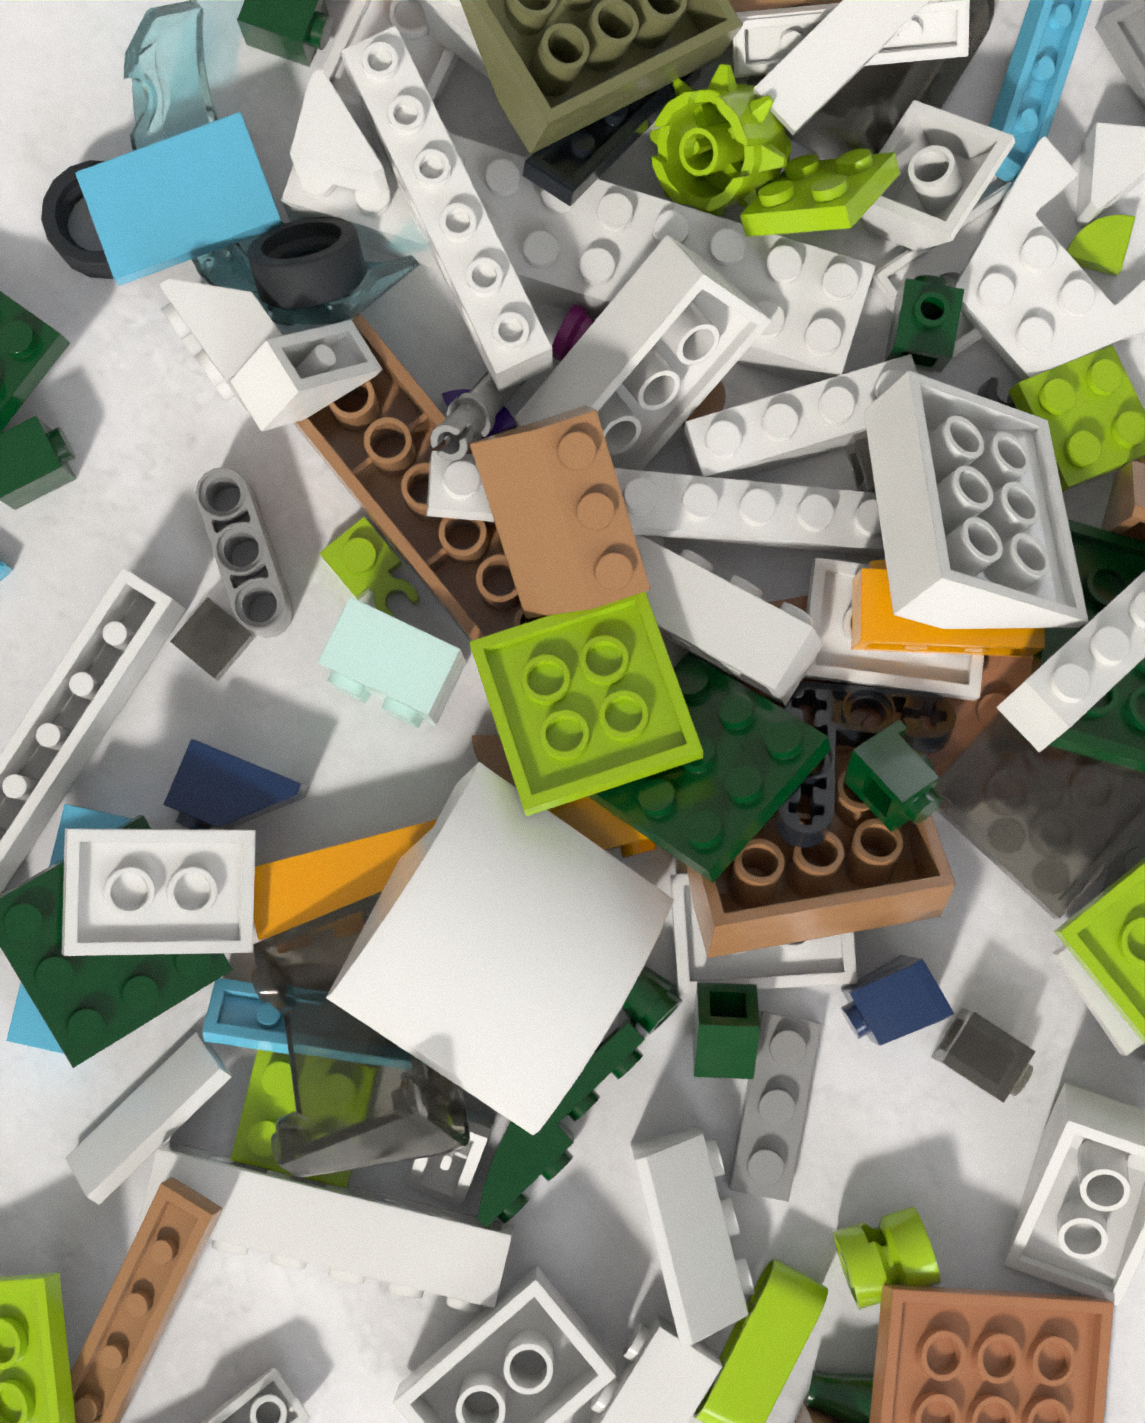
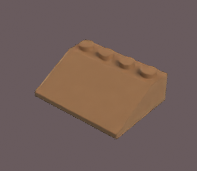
M836 745L834 815L828 835L821 843L806 848L790 845L777 832L774 813L713 883L686 865L692 902L707 958L941 917L956 883L932 815L918 824H914L909 820L891 833L843 781L852 751L856 747ZM819 762L810 774L820 771L822 763ZM801 794L796 812L799 815L801 824L811 825L813 818L809 815L811 794Z

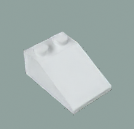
M1064 1083L1043 1131L1003 1258V1265L1094 1298L1109 1300L1114 1305L1120 1306L1145 1253V1110Z

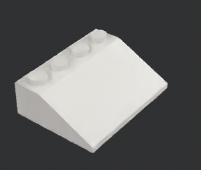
M908 370L864 410L893 614L941 629L1080 628L1086 624L1088 617L1048 420Z

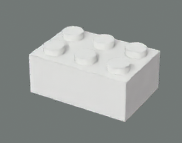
M536 1265L497 1299L495 1309L490 1307L485 1309L406 1377L398 1386L393 1404L409 1423H564L616 1377L615 1359L538 1265Z

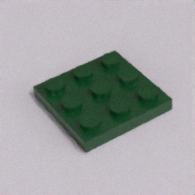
M688 652L673 669L702 746L703 758L587 797L713 883L826 756L831 747L828 736L691 652Z
M138 815L116 829H151L144 815ZM64 859L0 895V948L73 1068L233 970L224 953L64 956L62 954Z

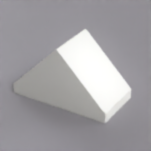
M320 67L310 74L290 151L296 172L300 177L380 195L389 189L384 167L325 72Z
M1096 122L1081 144L1076 223L1082 229L1095 221L1145 180V127Z
M439 1098L430 1115L406 1187L462 1208L491 1132L494 1118Z

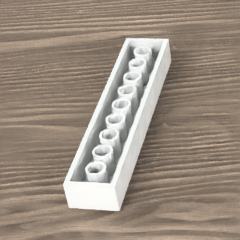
M342 100L384 167L389 189L377 195L300 177L293 164L281 199L290 222L314 217L341 218L353 223L361 246L440 270L361 105ZM448 133L529 299L568 311L574 304H577L587 310L588 317L597 319L668 234L703 258L772 320L769 326L736 362L737 364L804 385L842 375L876 265L777 234L746 237L741 223L597 179L571 206H568L522 176L524 163L529 157Z

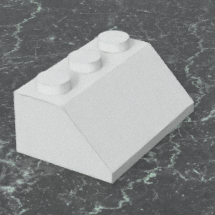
M699 1126L631 1143L681 1348L694 1345L748 1316L744 1297L755 1294L746 1258L734 1259L729 1239L730 1236L740 1234L731 1198L719 1199L714 1177L725 1175L716 1139L705 1141L704 1134Z

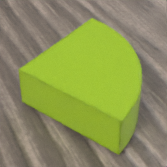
M1110 215L1091 222L1074 237L1066 251L1080 267L1116 277L1123 267L1135 216Z

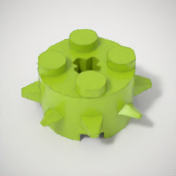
M729 64L719 65L708 88L693 90L680 78H677L673 82L676 98L669 101L657 117L654 128H660L650 131V140L658 147V155L652 156V166L660 186L664 190V195L667 198L671 197L677 204H689L699 211L719 217L722 216L726 207L740 204L746 209L759 196L758 191L762 187L772 183L780 176L782 167L787 166V162L790 160L791 141L785 134L783 124L770 111L774 103L773 98L767 95L758 99L753 93L755 85L736 84L731 65Z

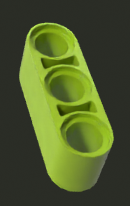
M772 1258L764 1268L754 1287L755 1294L750 1295L746 1302L748 1316L736 1322L719 1355L722 1368L694 1412L693 1417L703 1423H766L819 1319L827 1299L828 1287Z

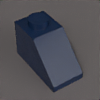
M191 738L163 805L179 811L175 822L190 829H211L212 825L218 828L231 829L305 798L309 786Z
M900 955L858 979L856 984H850L841 989L848 1001L846 1005L841 1007V1011L850 1028L858 1039L867 1035L871 1042L879 1046L940 1022L955 1014L926 963L921 958Z

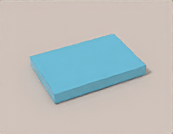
M241 112L75 172L112 275L119 286L259 235L283 224Z

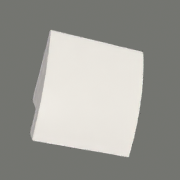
M479 762L456 783L434 827L399 859L326 998L525 1131L534 1135L540 1131L577 1080L622 1008L656 943L674 899L550 811L545 810L526 817L517 788Z

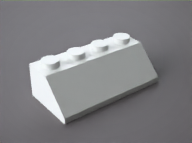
M667 234L514 419L521 427L585 405L597 410L614 468L642 471L769 326L772 320L703 258Z

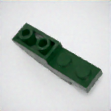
M627 1018L599 1044L577 1080L539 1132L532 1135L512 1121H508L496 1147L483 1188L477 1220L485 1228L497 1217L504 1224L507 1223L529 1201L530 1197L524 1191L540 1175L547 1181H550L571 1161L573 1155L568 1151V1148L574 1143V1135L561 1121L567 1115L574 1122L577 1121L598 1101L600 1095L594 1089L610 1073L619 1080L643 1057L642 1052L637 1047L645 1039Z

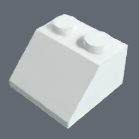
M913 100L880 153L895 152L900 175L862 216L869 232L915 251L953 241L1015 144L1014 136Z

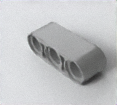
M226 467L214 468L206 472L198 481L195 491L196 501L232 611L238 622L256 636L263 638L276 637L285 632L291 624L293 605L257 496L243 476L235 470ZM227 487L239 488L241 496L238 504L233 509L224 512L215 510V497L221 490ZM243 541L257 542L259 552L254 562L248 566H234L232 554L235 547ZM261 595L275 596L277 600L275 614L265 622L252 621L249 610L253 601Z

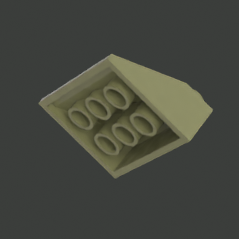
M460 0L498 102L530 155L674 82L677 78H682L719 59L743 26L728 0Z

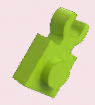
M365 517L361 518L319 553L358 601L368 592L372 591L375 594V608L394 618L395 616L387 607L388 599L393 594L402 593L406 595L414 606L420 602L418 593L409 582L403 579H394L390 575L403 564Z

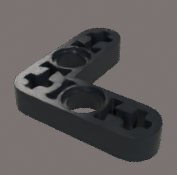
M811 681L800 682L786 706L782 704L781 708L803 721V712L800 706H812L811 711L815 715L812 727L828 736L831 750L820 761L822 769L814 774H809L775 812L777 832L790 845L801 848L813 847L826 838L834 815L836 745L858 747L893 724L896 712L901 713L900 720L907 727L904 740L908 745L922 753H935L943 749L951 737L956 722L953 706L947 699L930 692ZM860 707L871 708L879 713L883 723L874 728L860 726L853 720L851 712ZM919 716L930 717V723L932 726H935V729H924L922 720L918 719ZM801 794H811L809 800V815L813 818L811 825L801 824L799 815L796 814Z

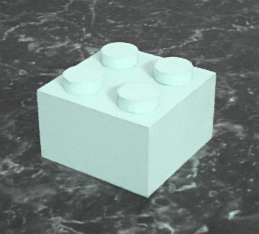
M349 597L318 660V663L330 673L327 682L335 686L336 690L363 703L367 702L370 694L384 700L381 708L388 711L387 714L418 729L423 719L437 725L466 665L460 648L352 597Z

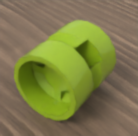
M913 1206L881 1216L879 1227L871 1228L865 1222H861L833 1231V1239L843 1273L859 1310L881 1303L883 1284L928 1287L940 1284V1273L929 1237L916 1208Z

